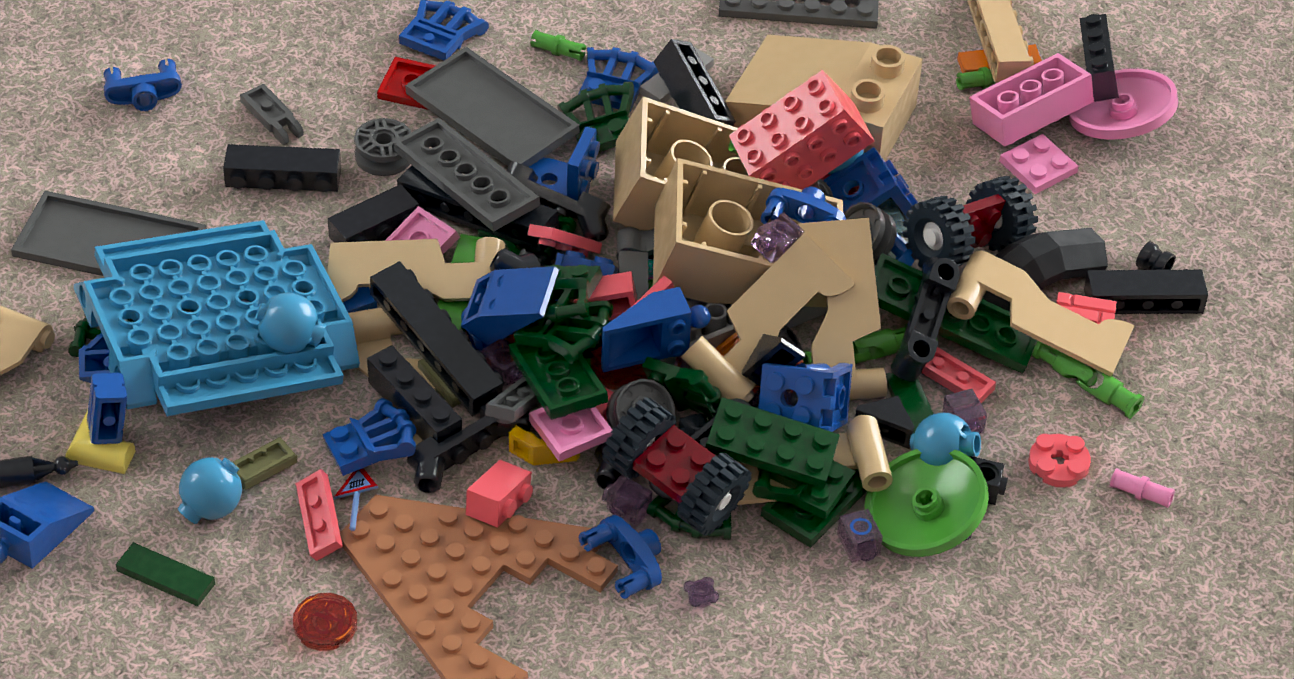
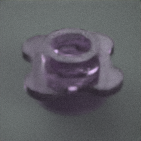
M704 577L695 582L689 580L684 583L683 589L685 592H688L689 604L693 607H708L719 600V593L713 587L714 580L710 577Z

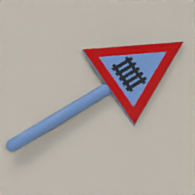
M363 468L352 472L334 496L335 499L353 495L349 526L351 531L356 529L360 493L379 488Z

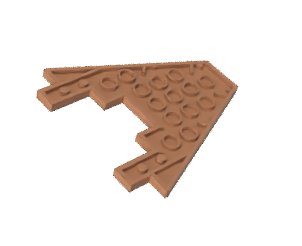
M375 495L357 514L356 529L351 531L349 529V522L340 532L344 550L441 679H528L527 671L479 645L493 629V620L471 608L503 571L530 585L547 565H550L600 593L618 572L617 564L596 554L602 545L588 552L584 549L585 545L581 546L578 538L579 534L591 529L589 527L514 515L511 518H507L497 528L467 516L466 508Z

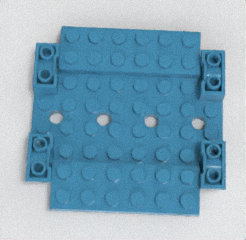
M264 220L96 246L94 256L104 278L74 284V291L90 327L99 326L109 348L108 368L110 373L123 374L127 392V410L157 404L156 394L166 416L335 386L343 384L344 375L342 370L358 368L360 365L353 321L313 245L309 244L284 249L275 230L269 231ZM287 292L296 293L307 298L317 311L318 322L326 325L319 345L315 347L307 344L302 351L296 353H281L270 348L261 338L258 330L259 321L255 320L260 304H267L271 297ZM247 299L249 302H243L241 300ZM190 309L192 312H186L183 310ZM132 319L134 322H127L125 320Z

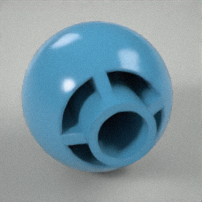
M289 292L271 297L267 304L261 303L255 320L259 321L258 330L263 341L270 348L281 353L302 351L307 344L317 347L326 327L325 324L318 322L317 311L307 298Z
M936 413L928 416L918 425L915 433L911 435L910 448L911 451L918 449L921 452L920 458L925 463L940 466L954 459L949 454L953 450H958L967 456L977 457L981 450V437L978 432H971L968 424L960 417L951 413Z
M207 457L190 464L180 478L179 495L182 503L177 508L178 511L194 524H197L202 518L217 520L230 514L238 505L242 494V483L237 474L239 468L227 458L221 461L218 458Z

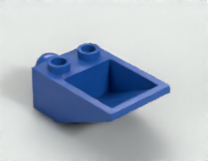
M555 266L494 270L477 279L468 306L461 314V327L488 346L499 339L503 340L507 335L544 317L559 269Z
M680 287L650 293L602 327V371L608 372L643 364L647 356L661 360L683 355L690 346L691 326L696 329L706 327L711 319L710 311L703 305H694L689 308Z
M46 481L0 497V564L6 560L7 556H10L33 569L94 512V507Z

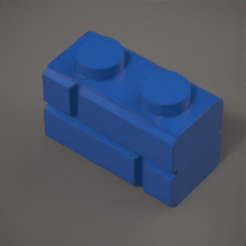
M94 373L91 376L87 425L90 441L93 444H117L122 442L127 392L124 377L121 373Z

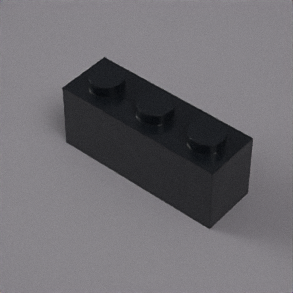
M401 184L329 217V238L334 243L385 241L419 206V203Z

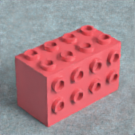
M823 70L811 76L806 82L787 93L783 98L764 109L756 117L741 125L729 135L749 176L802 190L811 186L874 142L854 102Z

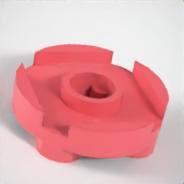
M1041 434L1036 438V442L1030 449L1028 463L1034 475L1036 473L1039 477L1043 478L1042 482L1055 487H1070L1087 476L1091 457L1088 449L1084 446V440L1079 436ZM1062 457L1065 460L1063 464H1058L1057 460L1052 458Z

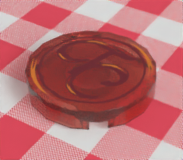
M318 593L307 597L298 604L293 613V630L296 637L301 639V643L308 648L318 651L334 650L339 648L340 644H343L345 641L348 643L357 631V612L353 604L344 596L334 593Z

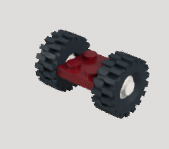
M1001 176L977 184L974 187L975 189L970 191L969 196L971 199H968L965 205H956L957 200L954 198L948 199V196H938L911 206V210H908L906 213L909 219L903 222V226L907 227V231H903V238H908L909 242L905 244L906 248L912 250L911 256L913 259L919 260L917 265L922 268L925 261L933 257L948 258L955 262L957 266L963 265V263L969 260L970 257L968 255L973 254L974 248L989 246L990 251L997 250L1000 252L1009 244L1035 233L1037 229L1033 225L1038 222V216H1035L1033 211L1037 210L1036 204H1031L1030 200L1033 199L1031 193L1026 194L1027 186L1024 183L1018 185L1019 179L1017 178L1010 179V176Z
M646 397L643 401L639 400L634 408L631 407L627 410V415L625 417L622 416L618 426L614 427L611 431L613 434L607 438V446L603 448V460L627 479L632 480L633 477L637 478L639 475H642L679 503L677 508L679 509L677 512L679 518L704 536H707L708 533H713L715 528L721 527L722 522L726 521L730 517V513L738 507V502L745 496L744 491L749 488L752 473L726 453H720L717 457L675 426L677 422L675 420L676 417L651 398L648 399Z

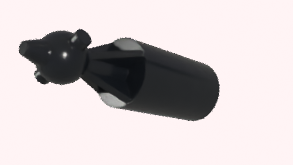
M33 456L0 460V488L36 483V480L43 478L53 471L60 475H65L72 468L78 466V461L70 460L65 456L57 457L54 462L33 458Z

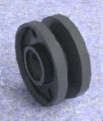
M388 118L373 119L362 124L356 130L354 136V153L357 165L363 171L378 176L396 175L406 170L410 163L394 151L393 142L411 133V129L400 121Z
M860 202L848 208L844 215L846 220L869 218L875 266L881 253L888 255L894 246L897 236L896 223L892 216L873 204Z
M639 379L629 382L612 393L606 410L608 424L613 430L620 423V418L627 415V410L631 407L634 408L636 402L639 400L643 401L646 397L648 399L651 398L675 416L672 396L664 386L654 380Z

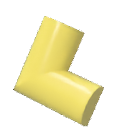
M87 410L66 452V457L70 460L78 461L79 465L125 474L136 452L134 443L126 441L117 444L91 443L87 425Z

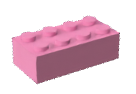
M1057 53L970 96L973 125L1003 146L1013 144L1017 140L1035 133L1039 129L1093 103L1092 76Z

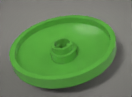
M915 449L889 462L893 478L892 484L882 491H867L865 498V517L872 524L871 531L875 538L890 551L911 557L940 554L966 540L981 523L989 500L986 480L974 460L958 450H953L949 453L954 458L953 460L944 465L934 466L921 460V452Z

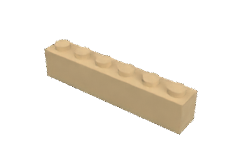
M967 0L995 84L1034 65L1033 57L1028 54V43L1022 37V26L1017 23V12L1012 9V0Z

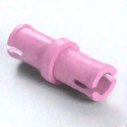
M1117 468L1110 481V487L1131 493L1138 500L1144 498L1167 508L1171 505L1175 494V489L1153 483L1149 477L1142 476L1140 478Z

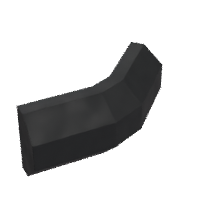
M1091 227L1031 234L1009 244L995 255L1024 270L1040 290L1062 279L1086 277L1088 270H1106L1108 267L1105 241ZM986 290L982 298L983 300L1010 312L1009 301Z

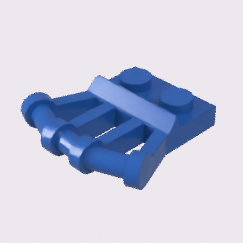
M420 0L417 16L399 35V44L444 61L456 49L461 48L463 41L476 34L479 36L485 34L489 28V23L482 18H477L471 13L470 8L465 6L462 8L457 7L454 2L449 0L445 2ZM427 11L435 12L429 20L425 19ZM453 16L446 26L441 25L446 17ZM462 23H464V24H465V23H468V24H469V25H467V26H465V27H463V28L457 30V29L462 25Z
M587 47L588 71L580 90L586 88L588 91L596 89L602 83L606 85H623L624 82H633L634 96L630 109L631 112L640 92V86L659 71L654 62L639 56V52H622L621 48L617 47L605 50H594V47ZM609 60L603 74L596 72L595 61ZM618 62L627 64L621 78L612 76ZM636 66L645 71L634 81L630 80ZM610 96L612 108L619 110L622 96ZM602 98L591 101L592 104L604 106Z
M385 398L379 399L374 409L359 420L349 418L351 423L338 426L322 434L325 444L343 476L379 461L412 456L416 449V443L413 440L416 427L410 421L406 410L393 407L392 402Z

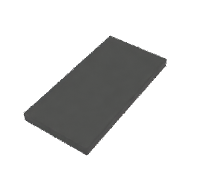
M468 47L461 49L405 85L407 95L507 166H509L511 161L530 167L580 133L578 123Z
M44 191L13 245L11 252L13 257L103 276L94 256L96 246L207 229V225Z

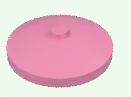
M1115 70L1119 98L1093 102L1069 114L1068 117L1074 129L1089 137L1116 140L1140 136L1162 126L1174 115L1178 107L1177 89L1171 79L1152 70Z

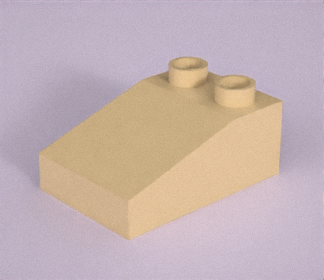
M767 35L725 103L736 121L733 127L739 128L760 114L764 109L783 98L787 93L806 82L811 76L823 70L854 102L874 139L872 144L864 148V153L875 147L885 161L916 107L923 59L906 54L900 48L893 45Z
M642 97L616 140L613 221L622 224L624 227H634L644 231L654 229L655 204L677 158L749 176L739 155L730 152L728 149L731 141L729 135L738 128Z
M677 158L655 204L653 285L663 276H666L673 282L674 288H681L685 298L707 303L734 304L800 238L798 223L800 222L782 214L780 222L775 228L769 227L771 219L766 226L761 222V215L766 209V200L770 192L776 188H786L802 192V189ZM825 196V202L843 212V200ZM816 293L803 307H827L826 297Z

